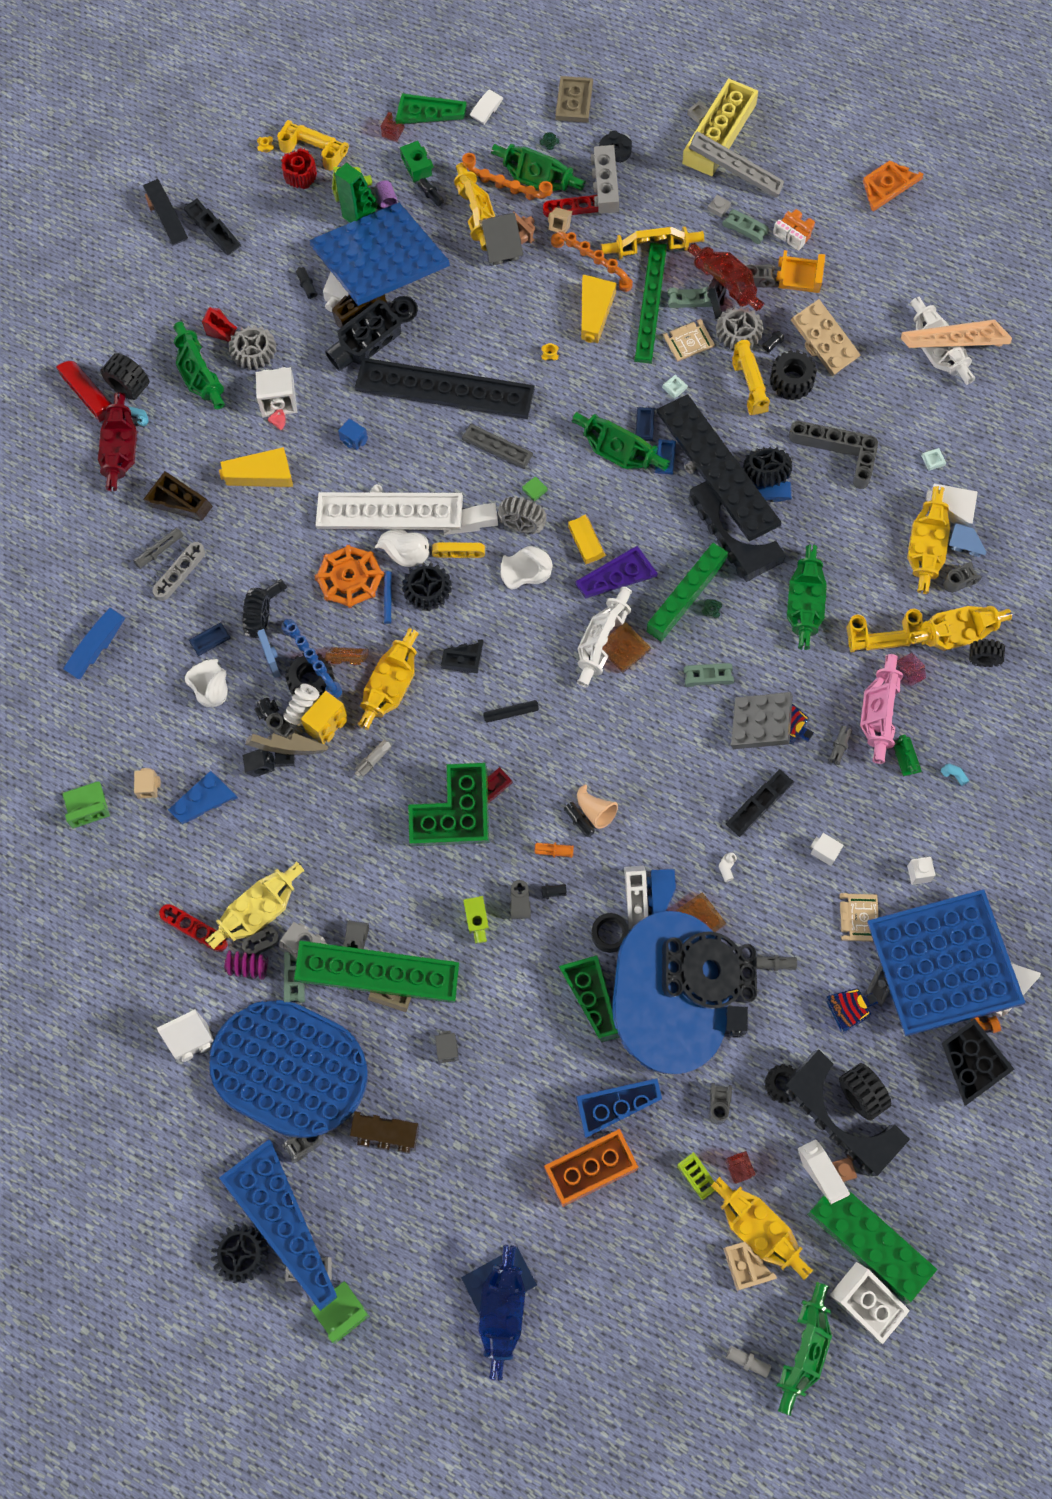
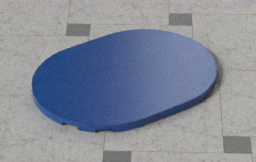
M664 911L652 914L640 920L632 927L623 939L619 949L613 995L615 1029L618 1030L624 1048L642 1066L658 1073L670 1075L687 1073L707 1063L720 1047L727 1024V1006L708 1009L691 1002L683 992L676 997H667L662 990V945L664 941L676 937L684 943L695 934L712 931L696 917L677 911ZM705 935L706 939H715V936ZM699 937L694 938L690 942H697L699 940ZM670 942L668 945L669 950L675 953L677 946L674 942ZM711 960L706 961L703 965V973L708 979H716L719 973L716 963ZM670 962L668 965L669 970L675 973L677 966L674 962ZM670 982L668 986L670 992L676 993V984ZM729 997L722 999V1004L726 1003ZM706 1002L709 1005H716L714 1002Z
M284 1000L261 1001L249 1005V1007L238 1013L236 1012L222 1025L214 1038L210 1050V1076L221 1099L238 1113L289 1137H315L336 1129L356 1111L363 1099L367 1086V1063L363 1050L356 1038L343 1026L293 1002H284Z

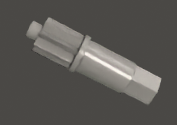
M384 739L356 766L354 774L357 777H364L392 748L391 744Z

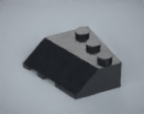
M975 1019L941 1043L964 1107L1015 1070Z

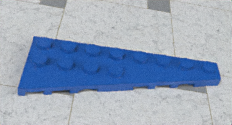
M267 1140L219 1177V1179L319 1311H321L335 1300L337 1295L272 1142Z

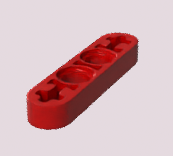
M597 195L546 201L543 204V214L549 217L550 212H553L557 206L563 209L564 205L572 207L569 209V211H572V215L599 212L594 202V196ZM581 203H587L588 207L582 208L579 205Z
M166 904L161 907L159 915L165 923L213 950L205 939L217 930L174 905ZM172 909V913L177 916V919L175 920L171 916L166 918L165 912H169ZM186 918L190 919V926L181 928V921ZM200 928L207 929V934L203 938L197 937V931ZM227 938L222 941V945H217L213 951H224L228 945Z

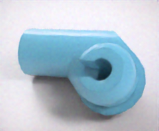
M131 406L128 407L131 410V416L136 417L137 423L140 426L148 424L149 418L145 410Z
M949 763L941 768V773L945 777L950 776V774L954 775L961 786L969 782V779L960 767Z

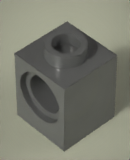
M451 1031L439 1032V1035L435 1036L439 1064L459 1061L455 1033H451Z

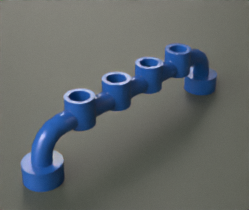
M285 619L281 625L284 634L295 639L297 647L300 651L304 652L308 663L313 665L316 674L321 676L326 683L325 690L335 698L340 697L342 694L340 684L333 682L327 673L324 663L318 660L315 650L309 647L306 637L300 635V630L295 621Z

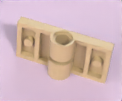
M820 299L791 319L794 326L806 340V350L812 356H817L832 376L861 356Z

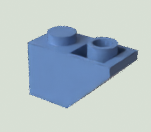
M955 523L948 543L952 546L951 549L959 552L965 549L970 551V555L980 557L981 554L986 555V550L975 529Z

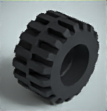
M790 350L788 353H781V356L778 355L776 361L773 362L770 385H773V391L777 390L778 396L782 394L784 399L790 397V400H794L795 397L802 399V395L804 397L807 396L814 386L817 373L816 364L804 352L801 354L800 351L796 350V352ZM796 372L799 375H801V377L791 378L787 376L785 373Z
M114 353L100 370L103 379L114 391L118 392V394L120 392L124 393L126 398L131 400L137 399L150 383L145 371L131 358L120 353Z
M302 653L303 656L301 657L299 655L295 656L296 660H291L289 662L290 667L287 666L285 678L292 696L295 694V689L300 688V685L303 684L300 682L302 676L308 672H315L313 665L308 663L304 653ZM317 654L318 660L324 663L327 673L335 682L331 664L321 654ZM321 676L315 683L308 684L318 690L319 697L326 691L327 685Z
M859 1063L839 1077L840 1087L852 1107L868 1121L873 1120L892 1106L886 1087L879 1077L865 1064Z

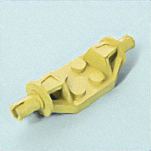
M295 862L284 873L276 869L274 870L275 873L258 880L228 906L220 920H216L219 929L206 938L205 941L214 950L226 938H230L234 942L236 939L247 938L263 930L285 911L290 894L294 890L292 881L305 870L301 865L299 866L298 862ZM285 885L286 888H285V890L283 891V893L281 894V896L279 897L277 893H278V892L282 889V887ZM240 925L244 927L234 933L230 932Z

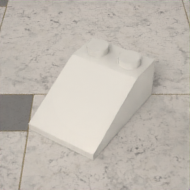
M196 1010L157 1028L162 1039L178 1062L181 1060L186 1062L192 1059L195 1053L209 1051L214 1041L207 1022Z
M857 1262L830 1293V1296L881 1344L886 1341L910 1311L869 1269Z

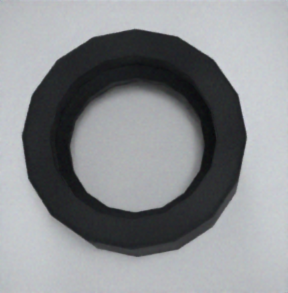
M606 913L599 916L593 923L591 930L592 941L595 946L607 953L618 952L623 939L629 933V927L625 919L615 913ZM606 922L618 924L622 930L620 940L615 944L604 943L598 933L602 924Z

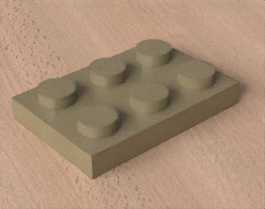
M560 76L555 120L589 122L593 78Z

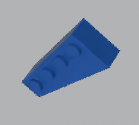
M658 1078L576 1096L584 1137L587 1138L661 1100L662 1096Z

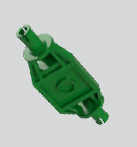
M494 144L491 149L494 150L491 151L492 155L503 158V166L507 167L514 180H518L527 186H534L535 189L539 190L540 183L548 181L552 184L553 191H565L568 186L582 191L585 187L586 180L573 176L572 167H566L553 157L525 146H515V144H510L507 149ZM512 160L518 163L517 167L511 163ZM556 180L562 181L561 183H554Z
M183 322L175 323L173 328L177 336L174 339V344L178 348L176 366L188 390L201 396L204 400H211L216 410L222 409L225 403L220 395L224 392V387L219 382L217 375L207 368L200 354L202 346L197 340L196 332L186 330Z
M578 412L574 414L572 423L585 428L583 436L588 439L594 453L624 469H647L651 464L663 471H666L670 461L657 455V446H651L636 434L609 420L599 418L597 414L592 415L590 419ZM593 430L600 434L598 439L592 433ZM640 455L645 457V460H637L636 458Z
M811 544L806 545L805 558L797 562V569L790 579L786 617L792 626V632L799 635L798 649L800 650L803 649V646L804 650L810 649V636L818 633V628L825 618L827 583L822 570L823 562L816 559L818 547L813 545L811 552Z
M816 1282L811 1301L802 1300L801 1302L803 1307L797 1322L806 1326V1329L802 1332L801 1346L795 1355V1366L784 1365L780 1383L776 1384L783 1391L777 1411L789 1416L792 1415L796 1397H806L804 1392L820 1379L832 1338L827 1314H830L831 1310L824 1306L829 1286Z

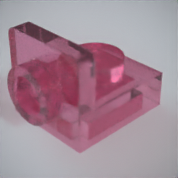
M913 653L897 660L896 666L907 676L910 686L926 678L925 665Z

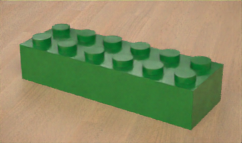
M850 1191L849 1196L832 1204L823 1195L807 1215L862 1265L869 1269L906 1304L911 1303L938 1269Z

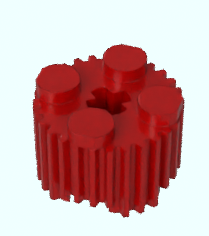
M305 148L297 149L296 152L294 150L290 154L284 153L281 159V166L286 184L293 186V188H309L317 177L313 156Z

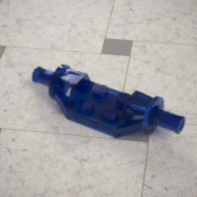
M503 1245L502 1264L493 1266V1271L482 1285L478 1332L485 1349L483 1356L491 1359L489 1375L491 1380H496V1378L498 1381L503 1380L504 1361L513 1359V1351L522 1331L526 1290L521 1277L522 1269L514 1266L517 1246L510 1245V1247ZM499 1273H501L499 1284H496ZM490 1338L492 1339L493 1349H491Z

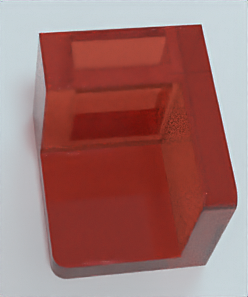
M391 112L387 113L380 126L382 137L396 142L405 128L404 125L396 124L393 121Z
M747 1151L726 1158L725 1162L734 1184L755 1177L756 1174Z

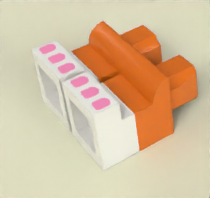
M795 209L793 212L787 211L782 220L779 219L775 223L773 234L783 241H787L789 245L799 251L811 237L815 221L808 218L804 222L801 220L802 213Z

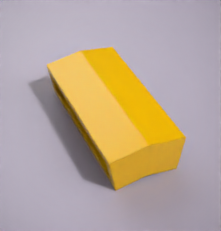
M586 514L568 522V528L585 565L606 556Z

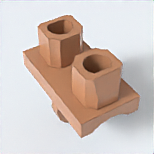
M515 213L521 244L527 241L531 244L534 241L532 237L536 228L534 226L535 219L531 216L520 218Z

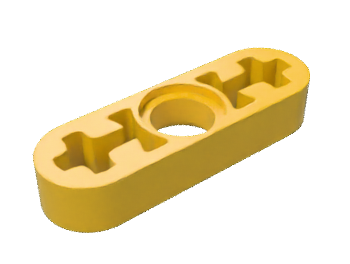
M438 542L432 545V556L436 558H482L485 556V545L482 543Z

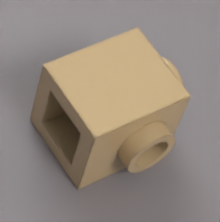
M556 207L549 214L548 230L566 233L570 227L572 211Z
M150 768L134 771V793L137 798H157V788L161 786L160 776H157L156 772Z

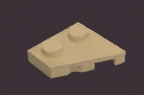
M746 1242L723 1248L737 1291L777 1279L776 1275L771 1273L763 1264L764 1262L759 1256L752 1252V1249Z

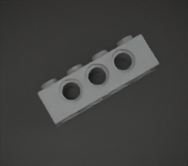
M614 145L595 146L594 154H591V165L595 164V168H592V178H596V182H593L594 193H597V196H594L595 207H598L599 214L619 212Z
M293 922L280 940L279 946L297 958L300 940L322 944L327 943L322 936L309 932V929L304 924Z

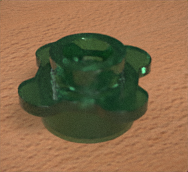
M547 132L543 135V139L540 140V145H544L548 150H553L560 140L556 138L554 133Z
M715 599L705 600V608L702 610V614L719 618L722 603Z

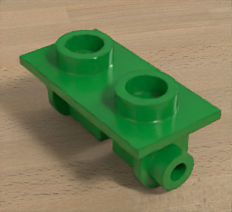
M905 734L899 736L898 740H894L895 745L893 748L903 777L921 773L922 770L911 738Z

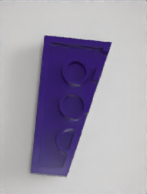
M636 546L575 581V585L586 599L657 577L658 573L640 548Z

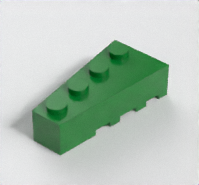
M348 163L337 169L335 179L342 217L351 223L374 213L380 206L376 203V198L371 194V189L367 187L363 174Z
M598 956L558 966L601 1043L620 1038L618 1030L615 1029L613 1007Z

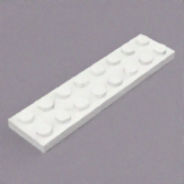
M319 492L316 528L461 530L462 493Z

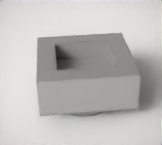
M698 101L688 109L687 115L700 124L709 108Z
M716 195L708 205L707 210L722 218L731 207V202Z

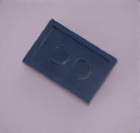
M518 1247L509 1250L461 1277L480 1317L537 1286Z

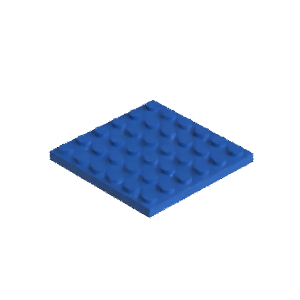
M400 202L310 240V246L358 306L450 266L448 258Z
M984 889L867 921L905 1037L1025 1005L1026 1002Z

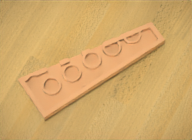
M995 319L902 332L901 335L902 341L909 348L995 345L1000 347L1003 344H1010L1012 337Z

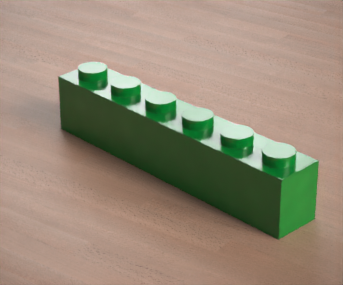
M712 543L648 621L646 632L662 642L726 563L728 552Z

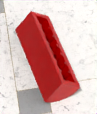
M66 361L56 366L63 380L99 422L103 421L107 414L106 407L111 405V402L75 361Z

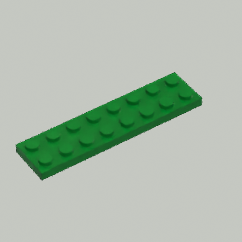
M300 940L294 982L455 1003L459 962Z

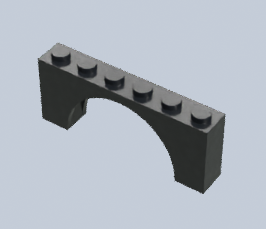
M706 481L690 489L688 497L690 504L697 508L700 519L702 521L705 520L708 531L717 538L718 546L728 552L727 559L731 564L734 563L740 578L743 577L748 582L784 563L786 554L777 541L763 545H751L734 539L725 531L719 518V509L722 503Z
M819 1049L813 1051L781 1086L785 1090L784 1094L790 1100H795L800 1105L799 1109L805 1115H810L815 1120L814 1124L820 1130H825L830 1135L829 1139L835 1145H841L845 1149L844 1154L850 1160H856L861 1165L859 1168L867 1176H878L907 1144L910 1138L895 1124L888 1125L880 1133L867 1138L850 1135L838 1128L830 1119L823 1101L825 1078L834 1063Z

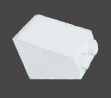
M291 367L256 372V394L262 418L270 417L279 409L283 410L284 415L298 413Z

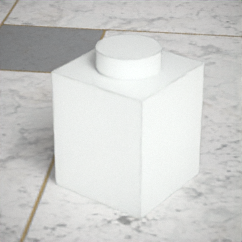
M823 833L820 838L816 837L810 847L813 848L811 855L832 866L844 845Z
M931 857L912 859L907 866L912 885L931 882L936 876Z

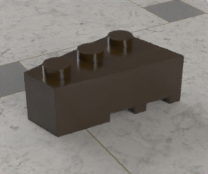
M385 294L359 306L350 295H345L332 309L336 325L339 328L343 327L377 300L384 301L387 304Z
M166 471L163 472L143 499L149 507L201 521L213 507L205 497Z
M354 1111L350 1137L354 1142H357V1146L369 1148V1144L378 1145L377 1149L389 1151L390 1147L398 1148L397 1152L410 1154V1150H416L419 1132L418 1123L393 1118L392 1120L380 1118L378 1115H373V1117L360 1115L361 1112Z

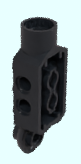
M408 296L395 298L391 302L390 307L386 302L377 300L337 330L339 341L325 351L327 358L338 371L343 370L352 362L361 365V361L364 358L372 357L401 335V324L410 322L416 317L418 312L417 303ZM402 309L408 310L405 313L400 312Z

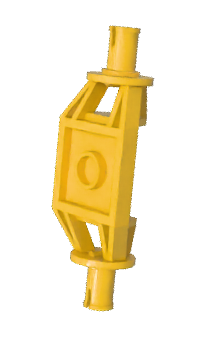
M461 162L456 165L458 175L454 179V185L458 189L459 195L465 200L470 201L469 206L473 212L467 221L471 230L470 236L474 241L480 242L483 251H487L479 220L495 217L488 193L476 184V174L468 171Z
M682 226V231L672 227L641 230L634 232L624 240L621 239V235H617L616 242L601 244V250L604 254L617 253L619 259H623V256L637 254V242L638 244L647 243L650 239L654 238V241L667 239L669 250L684 248V251H688L689 243L704 242V232L688 233L686 226ZM674 239L682 241L683 244L674 245ZM631 243L632 251L623 252V247Z
M939 486L933 487L931 501L923 503L922 511L912 523L907 559L913 569V575L919 578L917 592L920 594L921 591H923V594L929 593L930 580L939 577V571L946 560L950 523L947 512L949 505L942 502L944 487H940V490ZM919 561H922V567L919 566Z
M966 606L933 615L928 621L923 623L922 630L910 632L909 638L916 637L910 640L913 644L924 641L930 647L934 646L947 651L970 645L973 641L978 642L979 639L982 640L991 632L997 631L1000 628L1001 622L1010 621L1012 614L1006 615L1011 613L1010 609L998 611L994 606Z
M408 628L403 640H394L393 646L380 658L364 688L363 701L360 703V707L365 712L358 722L359 727L363 728L365 726L364 729L369 730L375 716L382 718L384 714L399 706L415 675L414 656H416L417 651L412 645L419 635L416 630L411 632L412 629ZM382 701L385 702V704L381 708H379V705L382 703Z
M721 1177L711 1185L724 1199V1204L720 1208L724 1209L729 1228L742 1242L748 1244L755 1255L759 1256L762 1261L780 1266L782 1270L787 1266H791L803 1280L812 1273L813 1269L799 1257V1253L803 1248L798 1246L791 1229L759 1197L743 1191L741 1186L737 1190H732ZM728 1204H730L732 1208L735 1210V1212L738 1214L737 1217L735 1216V1214L733 1213ZM773 1252H776L779 1256H781V1257H782L783 1259H785L786 1261L784 1262L782 1259H780L779 1257H777L776 1255H774Z

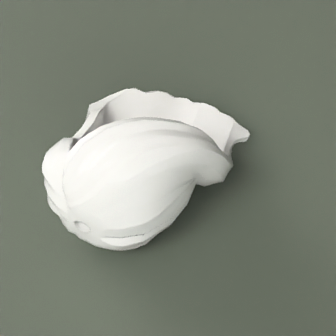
M392 529L380 536L375 548L384 549L396 563L404 567H415L416 564L421 565L429 556L427 538L419 533H407L404 529Z
M527 546L513 556H503L500 566L501 578L511 590L526 583H543L551 575L552 560L543 550Z
M218 659L206 660L193 666L185 676L186 685L194 690L198 702L205 707H217L223 704L227 697L228 688L225 680L227 674L226 670L217 664Z

